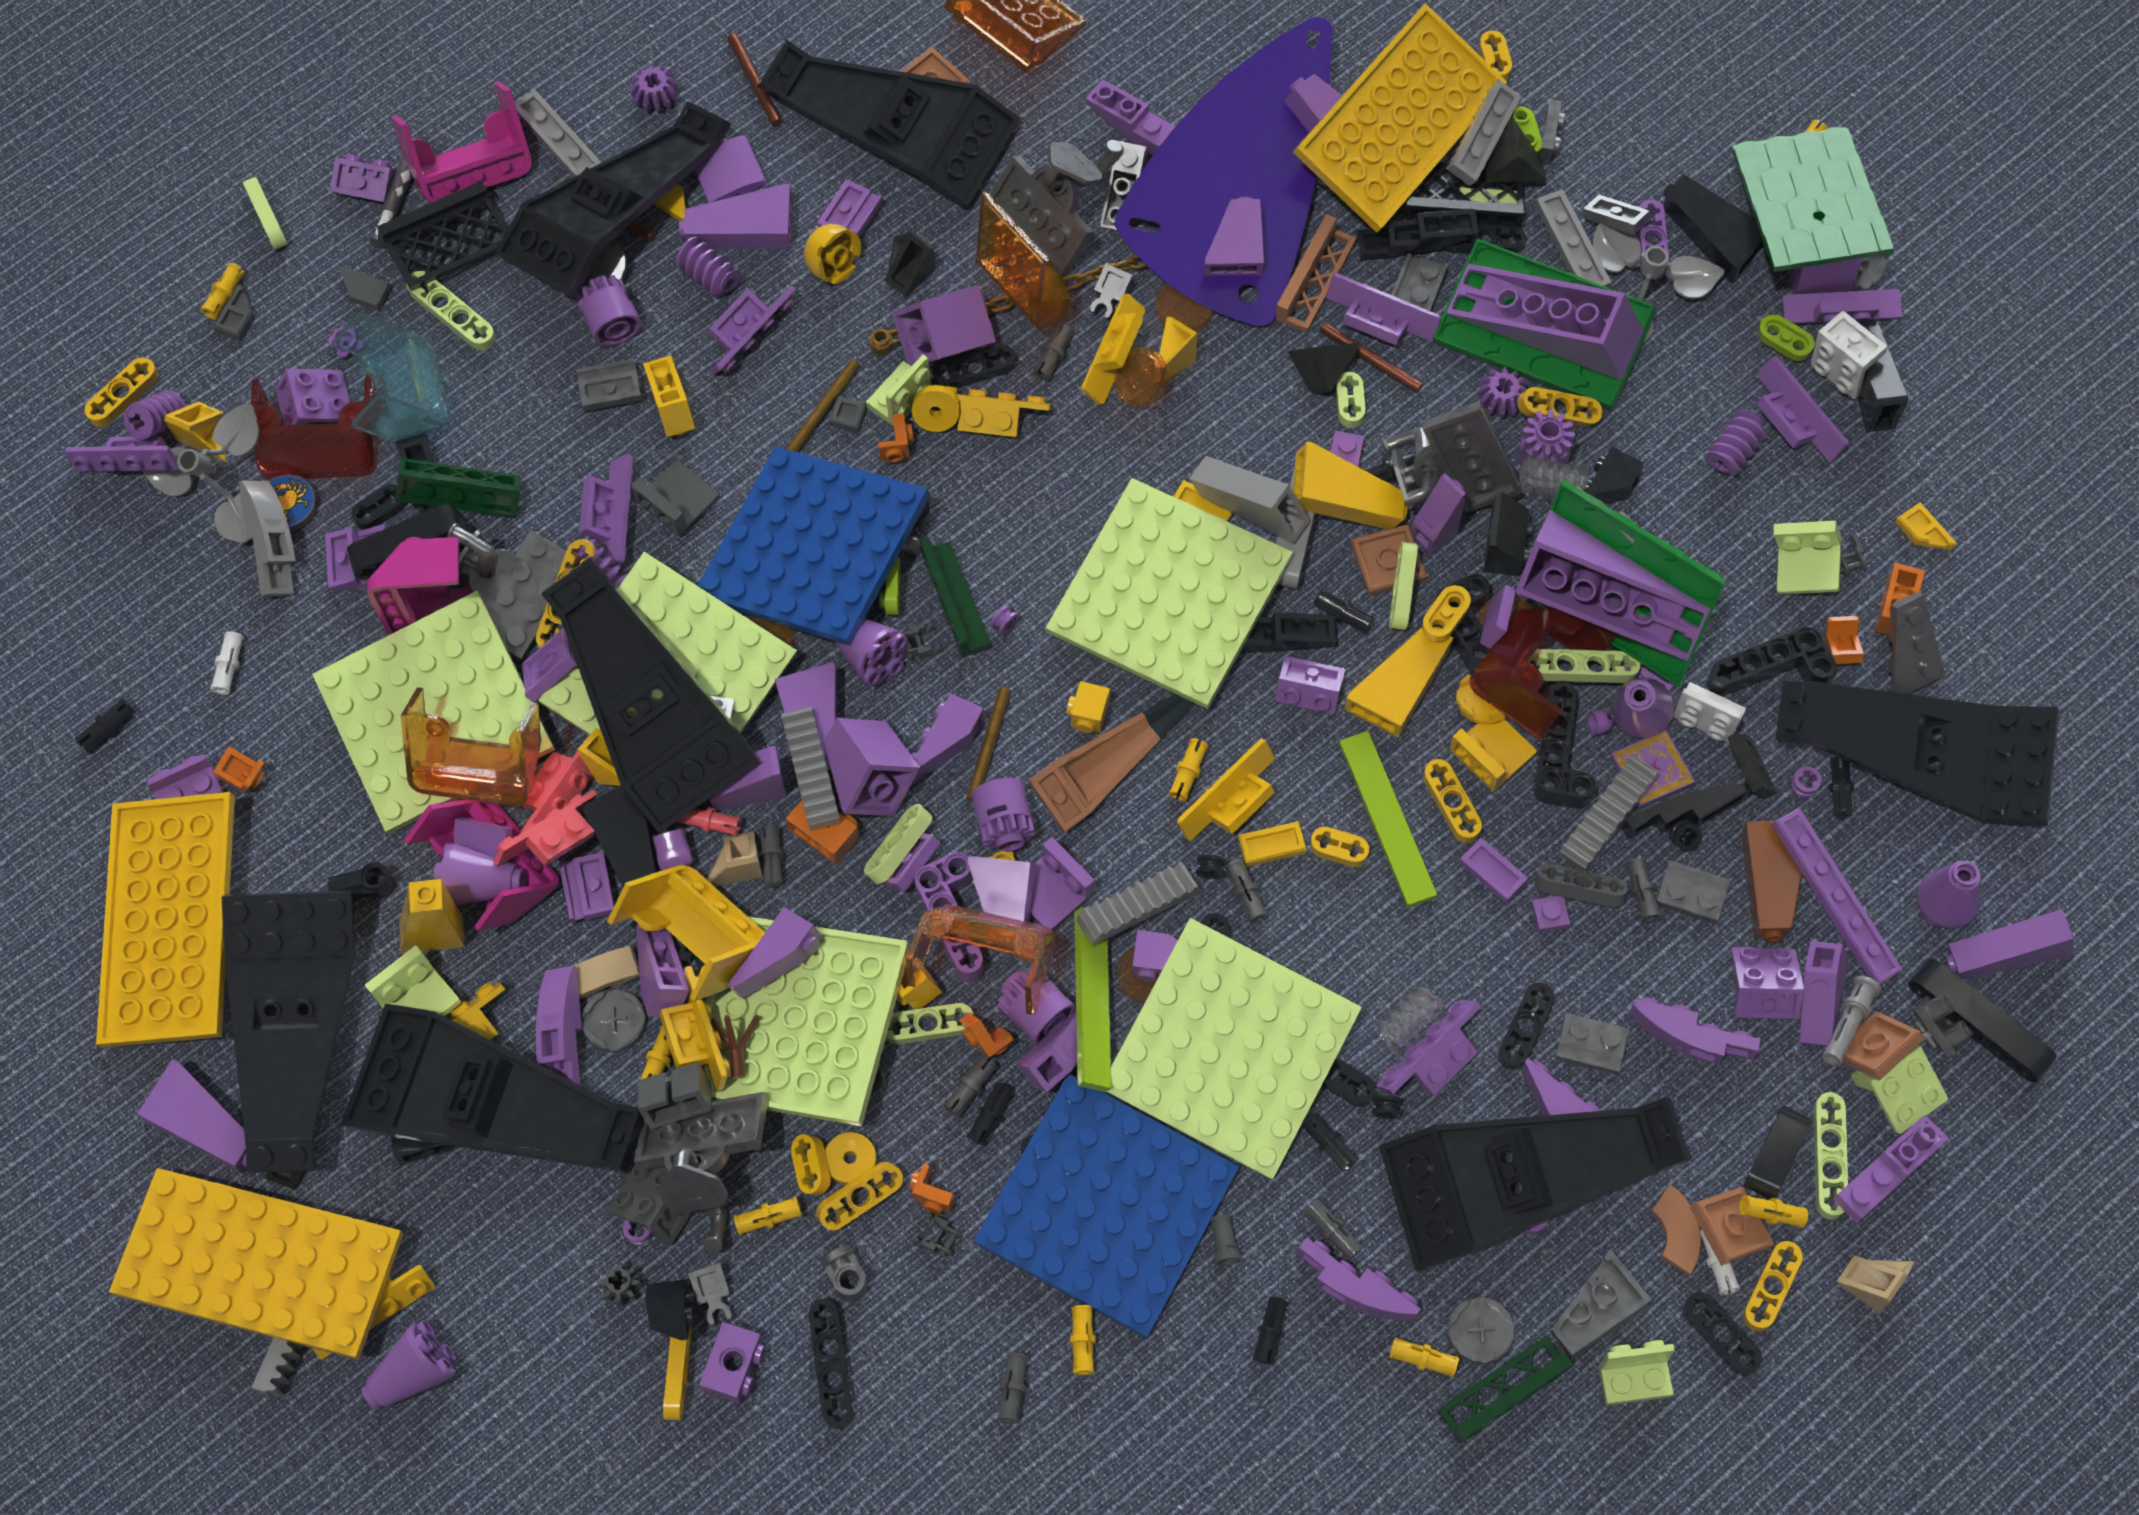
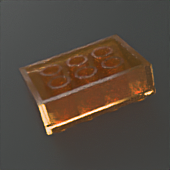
M946 0L944 8L952 13L956 19L970 27L975 34L983 37L997 51L1005 54L1025 71L1044 63L1083 28L1087 22L1084 17L1061 0Z
M987 192L981 193L976 263L1038 330L1067 320L1071 298L1051 260Z

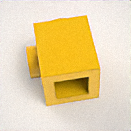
M1080 681L1076 697L1070 696L1066 714L1071 716V726L1083 733H1101L1110 703V688Z
M911 956L906 962L897 999L903 1006L909 1004L914 1009H921L941 994L942 991L927 969Z

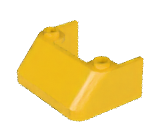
M677 865L626 882L607 920L610 925L632 918L645 931H659L666 928L705 965L699 972V980L690 996L694 1002L727 989L732 978L765 934L758 925L698 871L686 865Z

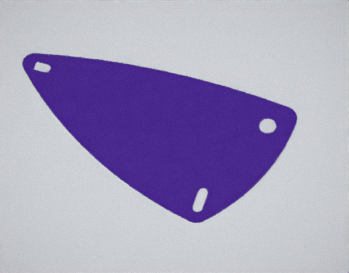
M1312 17L1287 31L1246 59L1214 86L1184 116L1159 146L1141 171L1140 176L1136 179L1115 217V227L1128 246L1165 282L1195 302L1219 314L1254 326H1266L1276 317V306L1287 287L1311 204L1317 175L1293 153L1309 132L1284 102V99L1291 92L1289 86L1300 77L1306 80L1315 74L1329 85L1332 26L1323 17ZM1309 30L1320 32L1315 48H1308L1306 46ZM1243 196L1260 199L1264 255L1262 275L1203 277L1205 258L1230 200ZM1131 218H1139L1156 222L1160 225V230L1153 233L1132 228L1129 225V220ZM1244 285H1253L1257 288L1259 296L1256 301L1245 303L1239 298V289Z

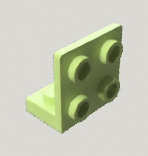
M922 355L912 367L903 361L866 401L867 408L892 426H894L892 414L904 413L906 419L912 411V403L916 393L922 388L931 385L928 358Z
M1836 521L1774 524L1773 535L1779 548L1778 594L1838 592L1840 588L1841 534Z
M416 945L365 984L382 1008H384L386 1003L435 1011L445 1016L461 1003L458 996L435 971Z
M1919 1045L1880 1081L1858 1070L1851 1074L1856 1086L1873 1091L1891 1127L1898 1134H1902L1924 1115L1927 1116L1948 1100L1931 1064Z
M1656 1340L1644 1343V1348L1631 1349L1630 1345H1618L1610 1348L1611 1352L1605 1355L1598 1366L1605 1405L1672 1397L1674 1394L1667 1361L1675 1352L1674 1344L1664 1345L1663 1340Z

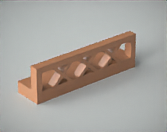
M1328 214L1325 215L1276 306L1275 320L1305 333H1308L1326 299L1333 274L1340 273L1357 239L1354 236L1337 230V218ZM1332 238L1346 243L1347 245L1344 250L1332 253L1329 247ZM1330 261L1333 271L1320 276L1317 266ZM1318 284L1321 291L1320 295L1307 298L1304 291L1305 288ZM1306 307L1309 314L1306 321L1303 322L1292 317L1293 310Z

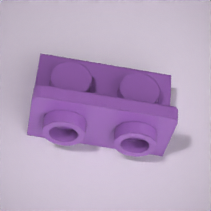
M346 154L345 159L335 157L329 191L385 202L391 186L392 176L395 175L396 170L390 168L391 163L373 159V164L363 163V157Z
M1285 656L1278 680L1275 701L1335 714L1345 669Z
M204 754L189 757L182 764L174 768L158 771L152 778L147 780L156 799L224 793L218 778L211 774L214 769Z

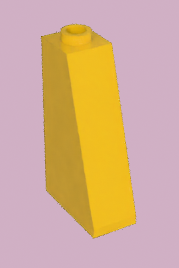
M1307 441L1296 452L1293 493L1304 511L1387 530L1395 528L1405 520L1408 506L1405 504L1400 489L1312 442Z
M1433 627L1437 631L1442 630L1440 627ZM1422 628L1418 630L1348 694L1345 710L1399 738L1449 654L1453 637L1450 636L1444 641L1437 642L1428 639L1424 635Z
M442 879L409 882L399 922L401 954H405L415 945L421 952L465 947L463 916Z

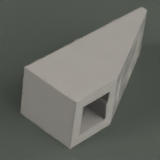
M1118 141L1123 149L1112 166L1100 227L1117 230L1114 223L1116 214L1147 164L1149 149L1146 146Z

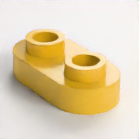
M1453 585L1441 592L1423 619L1422 630L1428 639L1439 642L1450 637L1469 610L1471 598L1466 589ZM1457 602L1459 606L1451 607L1449 603ZM1437 624L1442 626L1443 629L1437 631L1432 626Z

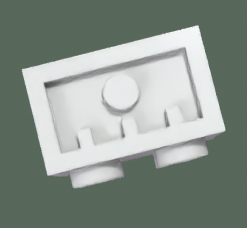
M1842 311L1818 331L1811 365L1819 375L1825 376L1833 382L1840 392L1856 399L1860 395L1865 371L1886 354L1888 346L1846 312Z
M1689 682L1687 688H1684L1673 717L1686 727H1696L1706 732L1714 740L1729 743L1727 737L1735 733L1746 708Z

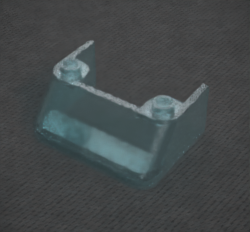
M358 312L332 341L334 347L357 355L361 370L367 376L381 379L384 394L379 392L351 422L352 427L381 437L384 440L395 442L442 428L451 419V412L434 349L422 336Z

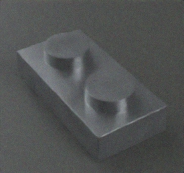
M1550 99L1540 151L1542 164L1550 165L1552 154L1558 155L1561 138L1556 137V131H1562L1565 113H1560L1561 101Z
M1598 195L1584 208L1583 218L1597 224L1601 223L1621 230L1624 233L1635 234L1649 221V210Z

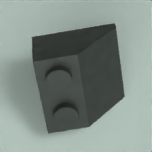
M1496 491L1489 521L1483 572L1519 576L1522 566H1526L1529 558L1530 548H1525V539H1531L1533 521H1528V508L1502 491Z

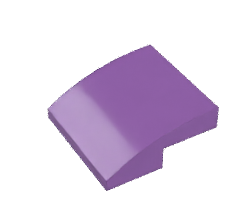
M745 135L721 142L719 148L695 168L709 203L730 198L737 193L741 195L750 193L767 183L749 140Z
M382 524L361 531H356L353 527L325 534L327 577L330 590L367 588L368 579L358 580L355 578L346 549L350 544L388 528L387 525Z

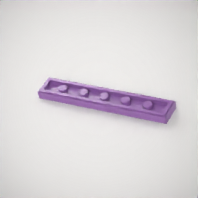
M1797 808L1773 822L1771 826L1867 977L1874 979L1880 985L1901 972L1903 969L1801 809Z

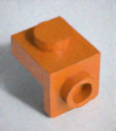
M904 413L892 414L895 441L878 443L880 461L895 463L910 458L908 442L914 441L912 424H905Z
M1857 616L1829 617L1827 619L1824 641L1833 655L1836 664L1862 663L1864 653L1857 635L1859 627Z
M228 746L211 774L244 793L250 786L255 789L264 775V772L260 770L264 762L261 760L255 762Z
M968 1013L959 1020L965 1029L961 1033L966 1042L972 1048L976 1047L978 1051L988 1058L1002 1053L1007 1048V1044L1014 1040L1011 1033L1002 1027L989 1034L981 1020L971 1013Z
M923 1164L920 1172L915 1171L910 1181L909 1189L913 1190V1200L923 1204V1208L931 1213L940 1215L943 1211L950 1214L955 1203L953 1194L927 1185L931 1176V1169L929 1165Z

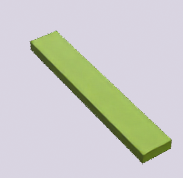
M1369 731L1339 740L1342 754L1407 909L1437 899L1436 890Z
M1079 908L1074 912L1077 1080L1080 1087L1107 1092L1111 1089L1108 938L1092 946L1076 921L1078 914L1083 910V908Z

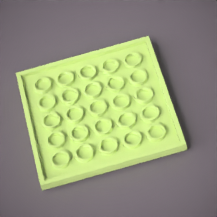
M1132 478L1047 624L1046 632L1209 709L1293 558V552Z
M643 552L618 587V590L710 696L734 700L731 722L742 734L775 686V679L782 676L796 656L797 650L646 552ZM576 665L549 690L544 692L538 701L575 727L591 735L596 728L600 730L578 666ZM659 689L652 691V695L655 698L663 696L662 691ZM630 707L627 709V713L630 716L638 715L636 708Z
M478 591L312 674L380 822L388 835L417 821L428 805L456 801L555 750L534 704L525 697V688L521 677Z
M749 917L764 932L768 930L774 921ZM816 927L822 938L817 950L809 955L804 963L744 999L737 996L730 987L707 996L705 1003H708L710 1006L712 1018L717 1020L726 1035L724 1016L728 1015L730 1017L737 1045L754 1015H759L760 1019L742 1051L745 1071L744 1078H732L730 1052L721 1038V1049L719 1051L722 1059H727L730 1068V1077L726 1080L724 1090H716L708 1064L701 1067L711 1083V1101L764 1092L769 1100L767 1106L769 1111L862 1126L911 945L906 940Z
M1190 918L1111 1066V1089L1107 1093L1273 1180L1362 1007Z

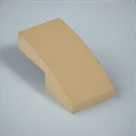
M632 946L612 950L574 965L577 970L580 999H584L608 986L617 988L640 976L639 965Z

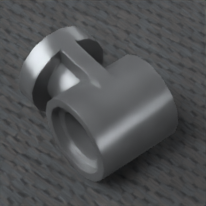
M850 1246L840 1247L822 1258L821 1262L840 1299L853 1303L865 1296L868 1287L867 1280ZM855 1276L859 1279V1283L853 1289H845L842 1287V1282L846 1277Z

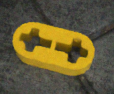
M1487 31L1480 39V56L1507 81L1511 75L1512 61L1506 39L1498 31ZM1489 42H1493V45L1497 46L1496 52H1493L1492 46L1488 44ZM1495 62H1498L1499 68L1503 69L1502 72H1498V69L1494 68Z
M1320 827L1311 836V850L1320 858L1349 867L1362 866L1368 859L1369 845L1360 836L1330 827ZM1323 837L1329 838L1330 844L1326 848L1320 847L1319 841H1322ZM1353 846L1359 847L1360 853L1356 855V858L1350 856L1349 850H1352Z
M801 1134L794 1139L791 1146V1155L798 1186L803 1193L822 1195L828 1190L831 1182L823 1142L819 1137ZM808 1144H810V1149L807 1150V1155H805L804 1150H806L808 1148ZM815 1175H817V1180H815L813 1182V1185H811V1181L814 1180Z

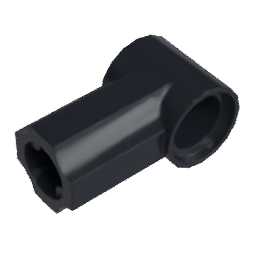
M370 862L360 870L328 877L327 882L329 891L353 890V901L371 896L385 898L395 889L394 877L379 862ZM383 875L380 883L372 885L373 880L377 876Z

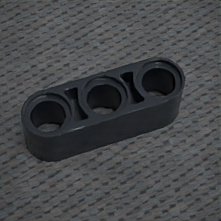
M1783 1105L1743 1186L1767 1199L1775 1198L1808 1133L1813 1119Z

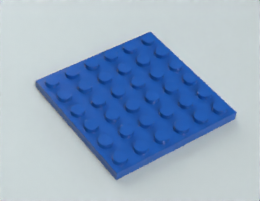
M775 446L699 582L698 587L735 611L851 645L931 494L927 488Z
M1068 1073L976 1235L973 1244L1078 1302L1092 1306L1096 1312L1147 1339L1237 1173L1239 1166L1104 1092L1078 1086L1077 1078Z

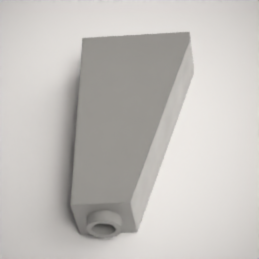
M1208 456L1204 457L1189 478L1201 497L1288 542L1294 543L1310 521L1290 486L1277 480Z

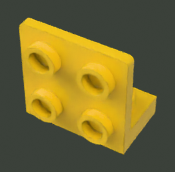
M1505 719L1493 724L1478 723L1467 733L1461 728L1453 735L1450 745V751L1492 792L1496 791L1532 759L1537 752Z

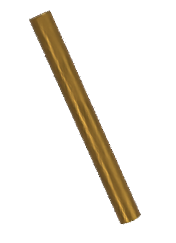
M849 360L786 447L787 450L794 452L800 450L860 365L855 360Z
M999 687L966 797L970 802H973L971 797L972 791L982 785L985 780L1011 692L1005 687Z

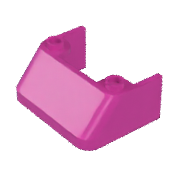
M501 82L493 83L501 110L490 114L485 119L484 131L487 139L434 156L431 146L422 139L412 140L407 123L397 115L391 116L403 157L421 194L429 202H434L479 181H482L487 188L525 175L530 170L532 159L511 89Z
M407 538L397 546L368 579L367 595L388 635L471 594L469 588L449 589L448 585L459 584V538Z
M476 797L428 805L404 841L407 845L429 841L435 852L443 856L445 844L454 843L455 819L459 817L512 828V838L520 835L521 830L497 802L488 797ZM529 848L508 860V862L526 870V886L500 891L495 899L489 900L486 904V911L474 927L480 931L513 923L553 892L559 883V877L549 864L544 866Z

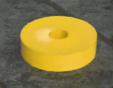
M930 385L919 390L914 396L912 416L921 428L930 432H942L953 427L958 420L960 403L955 393L950 389L940 385ZM938 407L940 410L934 411L931 408Z
M847 1132L840 1134L830 1141L825 1150L830 1177L841 1185H847L877 1164L874 1146L868 1138L859 1133ZM846 1156H856L855 1162L851 1164L844 1161Z

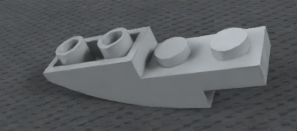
M242 480L239 482L246 538L247 540H253L261 597L292 595L294 591L290 564L296 560L290 530L281 503L269 481Z

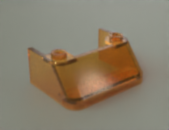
M416 688L401 714L406 773L410 787L421 794L511 806L523 805L532 791L541 746L538 703H531L520 726L512 731L509 737V744L452 737L451 727L444 718L438 715L426 714L423 688Z
M951 904L938 906L926 911L921 916L906 956L909 986H916L932 939L948 938L1009 952L1024 961L1033 962L1025 984L1026 1014L1033 1015L1055 950V935L1050 928Z

